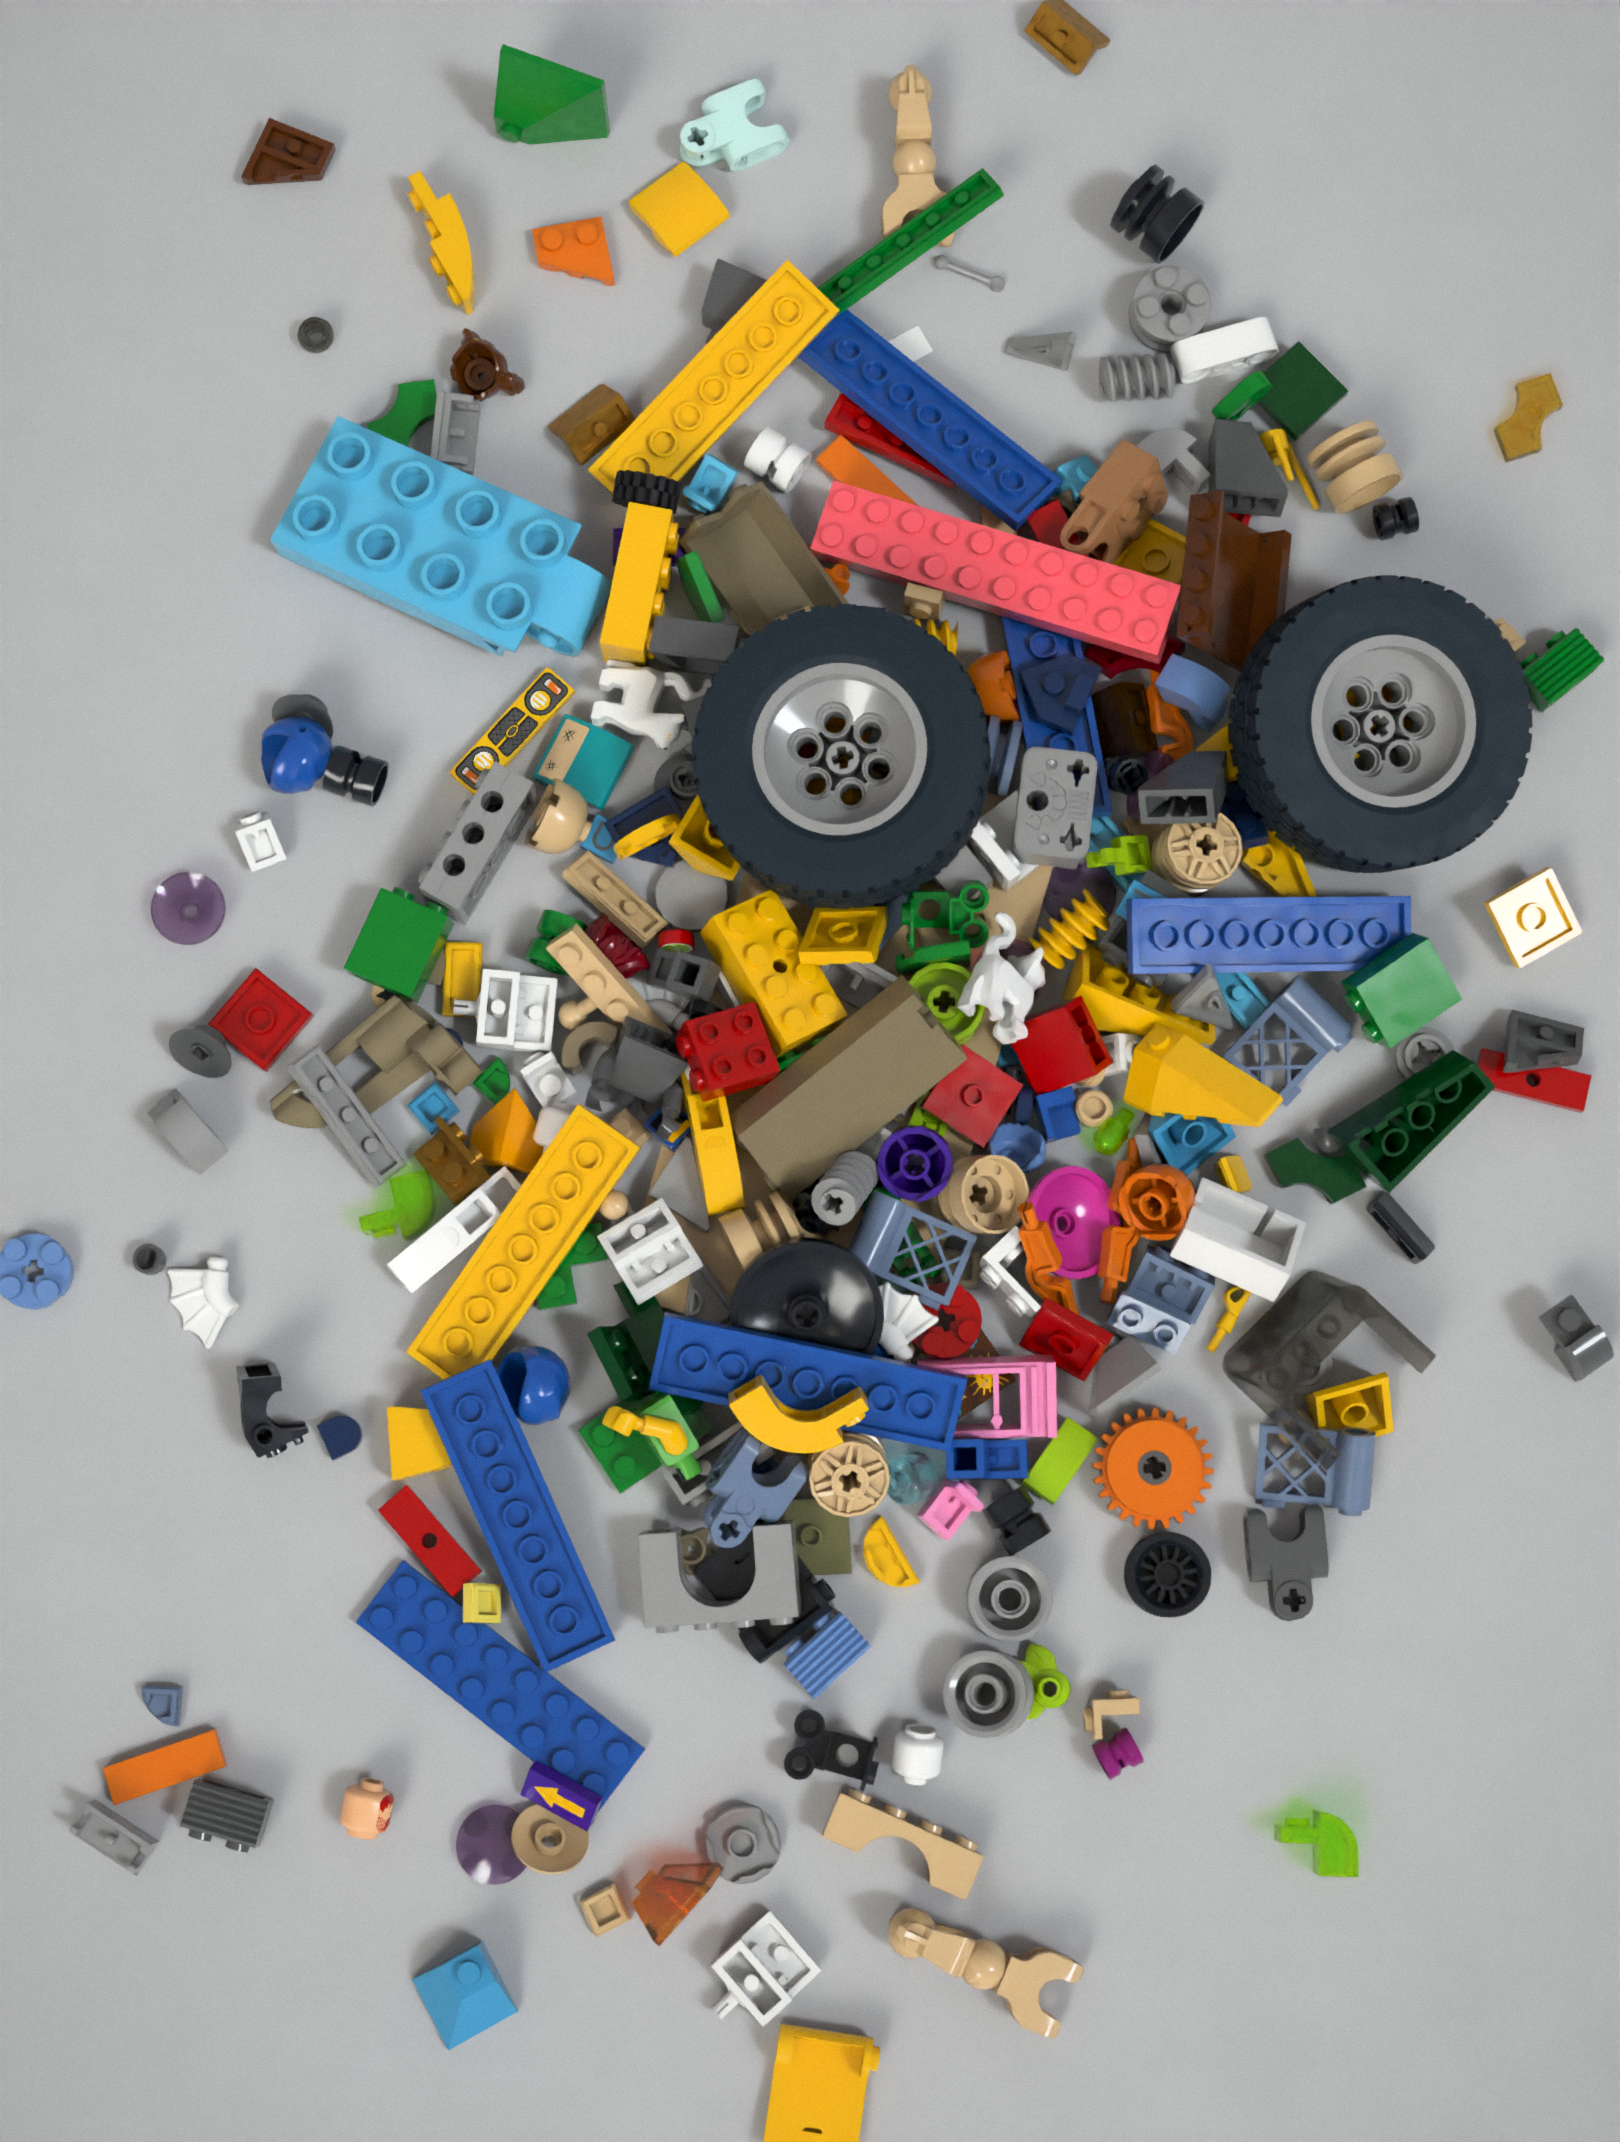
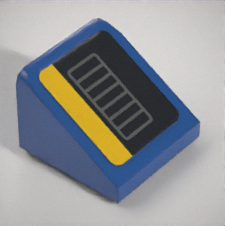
M661 1107L644 1124V1128L673 1153L684 1138L691 1133L688 1116L680 1110L679 1117L675 1121L679 1122L681 1126L676 1132H671L669 1139L665 1141L654 1134L662 1122Z

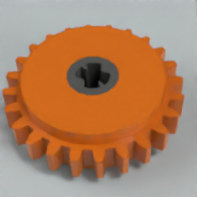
M1152 1408L1150 1415L1146 1417L1144 1411L1138 1409L1136 1410L1135 1420H1132L1126 1413L1122 1416L1123 1426L1115 1422L1109 1425L1114 1433L1112 1436L1104 1433L1101 1434L1100 1439L1106 1445L1104 1448L1094 1449V1453L1101 1456V1462L1091 1464V1468L1100 1470L1101 1476L1094 1478L1093 1483H1103L1104 1489L1100 1491L1098 1497L1109 1496L1111 1501L1106 1508L1110 1511L1118 1507L1121 1510L1118 1516L1119 1520L1123 1521L1130 1515L1133 1517L1132 1526L1138 1527L1142 1520H1146L1147 1529L1152 1530L1154 1529L1155 1521L1159 1520L1163 1529L1169 1528V1518L1173 1517L1180 1524L1184 1522L1181 1512L1185 1511L1190 1515H1194L1196 1511L1192 1503L1194 1501L1197 1503L1205 1502L1206 1499L1199 1492L1201 1489H1211L1212 1485L1204 1481L1205 1475L1213 1474L1214 1469L1205 1467L1204 1461L1213 1457L1210 1453H1202L1201 1448L1205 1446L1207 1440L1196 1441L1194 1438L1198 1428L1195 1426L1187 1430L1184 1427L1187 1420L1186 1417L1183 1416L1175 1422L1172 1420L1173 1411L1168 1410L1163 1417H1159L1158 1408ZM1148 1458H1152L1154 1464L1160 1463L1161 1471L1156 1473L1157 1479H1153L1151 1473L1145 1474L1143 1466L1149 1464L1146 1461Z

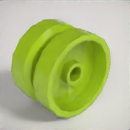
M948 962L930 964L917 971L909 983L922 995L934 1016L955 1037L957 1042L965 1045L978 1031L985 1006L976 1004L975 1013L970 1017L957 1008L963 988L971 978L972 973L963 966ZM937 1005H947V1013L939 1012V1006Z

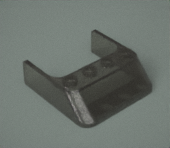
M1310 1271L1303 1275L1227 1351L1223 1357L1222 1367L1226 1376L1316 1462L1325 1470H1328L1341 1453L1294 1408L1292 1398L1295 1389L1363 1321L1419 1373H1422L1431 1364L1436 1355L1365 1289L1324 1272Z

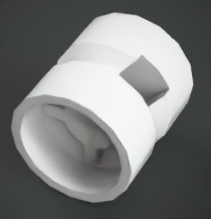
M768 426L752 444L745 458L744 466L760 477L768 475L769 483L788 494L802 478L810 463L812 454L796 443L787 445L786 437Z

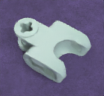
M759 79L748 80L704 100L700 107L704 116L689 121L681 129L679 151L681 160L685 161L693 169H702L726 159L730 170L739 171L783 153L788 147L790 139L782 125L775 124L767 127H758L750 123L746 118L764 104L766 90Z

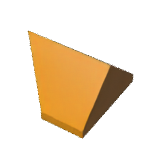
M515 1088L473 1125L469 1146L474 1144L486 1158L487 1162L483 1164L484 1166L500 1169L505 1166L508 1170L530 1174L542 1157L544 1148L533 1139L536 1121Z

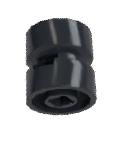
M338 745L333 750L326 766L323 789L342 797L347 793H351L354 801L373 807L378 802L384 789L389 764L387 761L370 755L361 759L358 751Z
M1024 1485L982 1510L992 1529H1000L999 1540L1009 1556L1018 1553L1052 1531L1042 1514L1033 1512L1034 1501Z

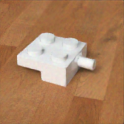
M483 969L481 992L477 1001L454 999L453 1015L475 1016L477 1022V1047L549 1053L552 1047L558 978L526 976L514 971Z
M663 1198L637 1213L633 1211L628 1203V1215L625 1214L621 1217L622 1222L597 1236L638 1305L703 1267L699 1256L686 1238Z
M769 1909L711 1963V1967L725 1982L728 1992L711 2007L715 2013L723 2007L717 2014L723 2019L737 2004L746 2007L764 2027L822 1970Z

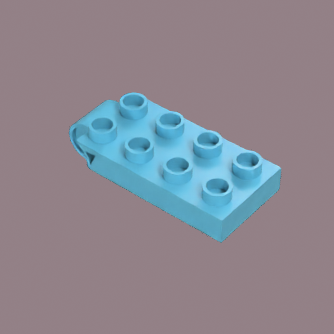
M340 416L336 418L270 539L280 556L498 656H503L505 651L516 653L525 634L553 651L572 657L579 656L585 645L586 638L592 627L595 626L604 604L609 599L612 585L604 575L591 566L568 556L583 525Z

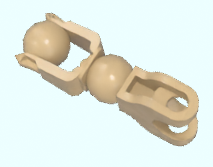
M907 65L903 72H900L893 78L888 89L889 101L897 111L894 140L895 152L892 157V167L898 177L896 191L889 195L882 208L881 226L883 239L946 195V193L937 188L934 181L937 160L931 148L932 124L928 109L932 101L933 90L929 79L918 71L915 65ZM954 232L936 245L938 247H951Z
M903 1909L891 1917L889 1921L888 1941L894 1952L901 1957L909 1959L923 1957L954 1977L962 1976L965 1983L975 1989H992L996 1994L1005 1998L1009 2012L1020 2026L1053 2039L1057 2037L1061 2024L1052 2014L1041 2009L1038 2002L1039 1992L1046 1982L1053 1979L1066 1980L1071 1983L1078 1982L1081 1979L1084 1968L1077 1961L1045 1946L1030 1949L1026 1953L1019 1955L1008 1951L1004 1952L1002 1947L993 1940H975L962 1930L935 1923L931 1916L922 1909Z

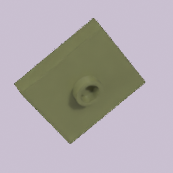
M815 1498L793 1499L779 1520L795 1519L797 1554L814 1576L851 1574L849 1517L830 1513L821 1507Z

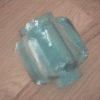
M919 1451L909 1452L895 1457L888 1462L890 1483L887 1494L895 1503L912 1505L928 1499L935 1493L939 1484V1474L935 1463L925 1453Z

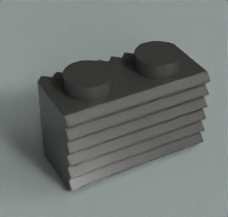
M199 1778L193 1782L180 1826L190 1829L188 1836L210 1842L212 1836L227 1840L225 1847L247 1853L249 1847L256 1848L260 1846L274 1800Z

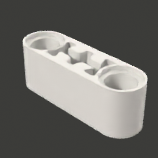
M1257 317L1180 340L1170 347V352L1181 383L1190 384L1264 363L1277 356L1279 349L1268 318Z

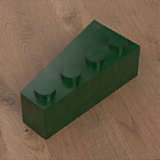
M1452 1050L1327 1130V1132L1369 1180L1390 1193L1495 1088V1085L1474 1061Z

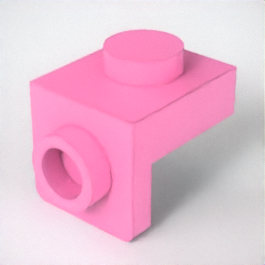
M943 1480L918 1512L917 1516L941 1539L949 1541L971 1511L981 1512L985 1505L976 1498L978 1492L969 1483L963 1480L959 1482Z

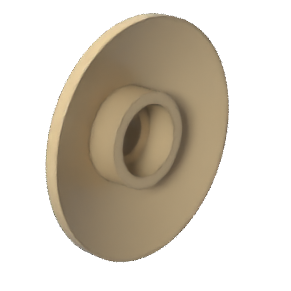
M535 1804L525 1809L517 1817L512 1828L511 1842L515 1854L528 1868L543 1874H561L573 1869L583 1860L589 1845V1833ZM551 1842L555 1847H547L542 1843Z

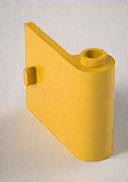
M780 2023L763 2142H859L867 2078L869 2077L870 2070L877 2071L879 2064L880 2047L873 2046L874 2038Z

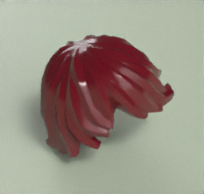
M600 913L599 918L594 920L585 929L584 932L625 979L632 978L635 973L651 968L646 955L641 952V948L625 933L615 927L612 922H608V916L605 913Z

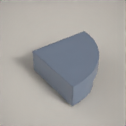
M142 1686L143 1701L150 1712L162 1723L179 1727L183 1687Z

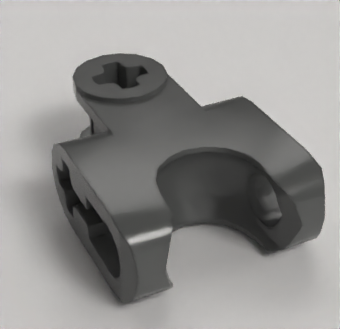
M1318 1504L1307 1505L1301 1510L1299 1514V1532L1296 1538L1290 1542L1280 1541L1271 1534L1266 1514L1262 1510L1248 1508L1243 1516L1250 1582L1267 1581L1270 1609L1276 1617L1284 1621H1293L1308 1615L1313 1607L1311 1578L1328 1577L1329 1562L1324 1513ZM1290 1591L1292 1597H1298L1299 1605L1293 1606L1292 1612L1290 1605H1284L1283 1598L1289 1596Z

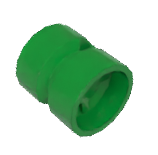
M548 909L543 910L536 928L540 935L538 938L531 940L525 959L549 972L570 976L548 952L546 947L549 941L576 923L583 931L588 926L569 915Z

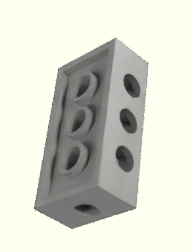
M496 761L490 770L485 768L481 772L475 784V788L478 789L471 801L465 800L456 816L459 822L452 833L447 831L437 847V851L440 852L433 864L428 863L424 867L418 879V882L421 883L419 889L426 903L430 901L448 910L447 916L463 925H466L539 802L534 782ZM463 871L461 874L453 876L455 873Z

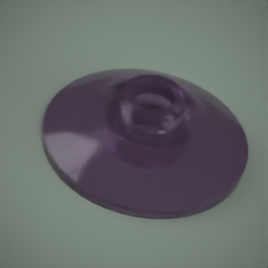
M195 872L178 873L166 879L157 888L151 903V916L157 930L166 939L181 945L199 944L211 938L221 927L226 912L225 899L218 885L207 876ZM189 906L197 907V913L193 917L185 916V910Z

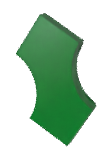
M434 379L398 384V396L394 406L382 418L367 423L368 429L409 447L411 438L416 430L424 423L432 421L435 417L437 393Z

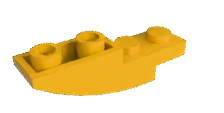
M418 171L408 176L411 191L407 192V196L416 212L422 210L427 218L424 225L432 239L429 242L432 256L428 260L437 277L444 275L449 285L445 289L454 306L456 307L461 304L466 315H469L474 310L475 272L464 223L451 194L449 193L437 199L421 171Z
M684 1070L679 1079L684 1091V1101L693 1138V1150L707 1215L732 1212L740 1208L743 1210L745 1209V1202L726 1098L722 1096L702 1102L699 1092L693 1090Z

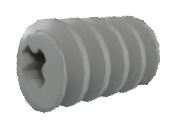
M1158 353L1154 363L1150 354H1144L1141 363H1139L1136 355H1130L1126 365L1122 356H1115L1112 366L1107 357H1101L1099 361L1101 397L1107 392L1111 402H1115L1118 392L1122 391L1125 401H1130L1132 391L1136 390L1139 400H1144L1146 390L1150 389L1153 398L1158 399L1160 390L1164 388L1167 397L1172 398L1175 388L1173 356H1170L1168 362L1164 353Z
M858 1151L845 1152L837 1157L812 1192L811 1203L818 1217L826 1223L836 1226L845 1225L851 1221L879 1180L876 1162L870 1156Z

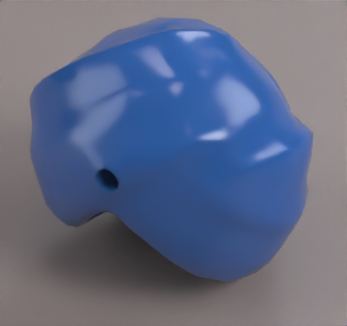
M299 716L285 717L267 727L262 734L261 762L269 787L276 792L284 794L306 792L312 789L314 783L324 775L329 758L333 752L332 742L326 730L313 719Z
M521 1345L512 1348L497 1366L496 1372L516 1417L527 1425H539L558 1419L571 1391V1379L566 1364L556 1353L542 1346Z

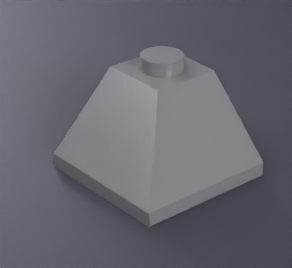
M1118 1334L1114 1336L1095 1365L1088 1413L1092 1418L1104 1412L1162 1370L1160 1365L1131 1335L1123 1340Z

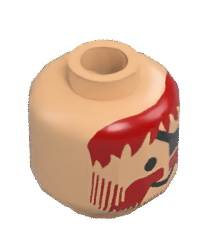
M362 1778L360 1784L351 1785L345 1790L339 1820L347 1828L346 1833L348 1835L361 1839H376L379 1833H383L388 1829L394 1805V1796L390 1791L383 1788V1781L373 1778Z

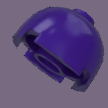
M905 1126L894 1131L883 1142L878 1155L877 1173L883 1186L893 1196L900 1199L915 1200L914 1202H923L937 1196L947 1186L953 1171V1155L947 1141L938 1132L925 1126Z

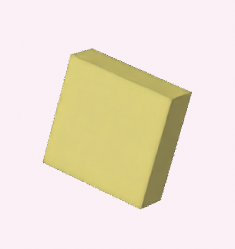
M463 1584V1623H501V1584Z

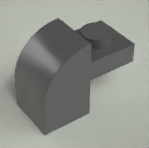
M658 948L646 983L653 987L683 995L691 1000L698 999L710 1003L722 967L705 958L678 950L677 953Z
M1573 1295L1567 1296L1538 1317L1559 1345L1554 1350V1353L1575 1382L1583 1380L1614 1357L1612 1346L1600 1325L1595 1326Z

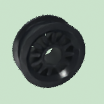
M1174 1532L1157 1533L1142 1539L1130 1551L1124 1567V1582L1131 1599L1145 1612L1159 1617H1179L1195 1610L1207 1596L1211 1585V1567L1203 1549L1191 1538ZM1166 1546H1171V1547H1173V1550H1172V1553H1171V1556H1170L1169 1559H1168V1554H1167V1548H1166ZM1159 1547L1161 1560L1152 1550ZM1181 1550L1186 1556L1177 1562L1176 1560ZM1146 1556L1154 1563L1153 1566L1143 1562ZM1191 1560L1194 1568L1183 1569L1182 1566ZM1166 1563L1172 1565L1177 1572L1176 1581L1170 1586L1163 1585L1158 1578L1160 1567ZM1140 1569H1146L1151 1571L1150 1575L1140 1576ZM1195 1573L1194 1582L1184 1578L1186 1574ZM1152 1580L1153 1583L1144 1590L1141 1582ZM1181 1584L1192 1587L1188 1594L1181 1587ZM1156 1588H1159L1154 1600L1149 1594ZM1174 1589L1182 1597V1600L1176 1602ZM1165 1591H1167L1169 1604L1161 1603Z

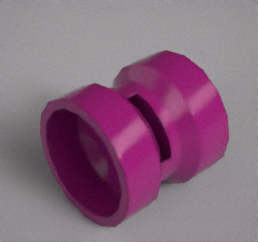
M1126 1727L1115 1732L1114 1738L1110 1739V1741L1100 1740L1091 1745L1109 1780L1119 1776L1122 1768L1127 1766L1135 1767L1144 1762L1139 1748Z

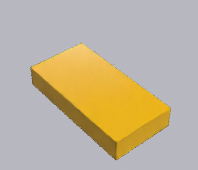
M445 943L443 1017L475 1018V1016L453 1015L454 999L477 1001L482 984V943Z

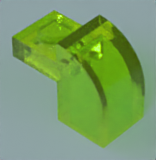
M426 1170L389 1179L395 1208L359 1217L361 1230L366 1236L373 1235V1239L387 1238L395 1235V1229L400 1228L402 1237L409 1241L421 1235L428 1228L435 1214L436 1201L430 1174Z
M1313 1809V1825H1309V1818L1285 1817V1824H1274V1840L1280 1843L1313 1844L1314 1874L1332 1877H1358L1357 1841L1352 1830L1340 1818L1327 1812Z

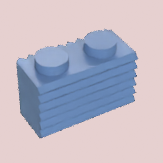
M828 1612L812 1626L817 1631L816 1634L807 1642L800 1637L784 1652L788 1659L783 1665L814 1699L871 1647L841 1612H838L835 1616Z

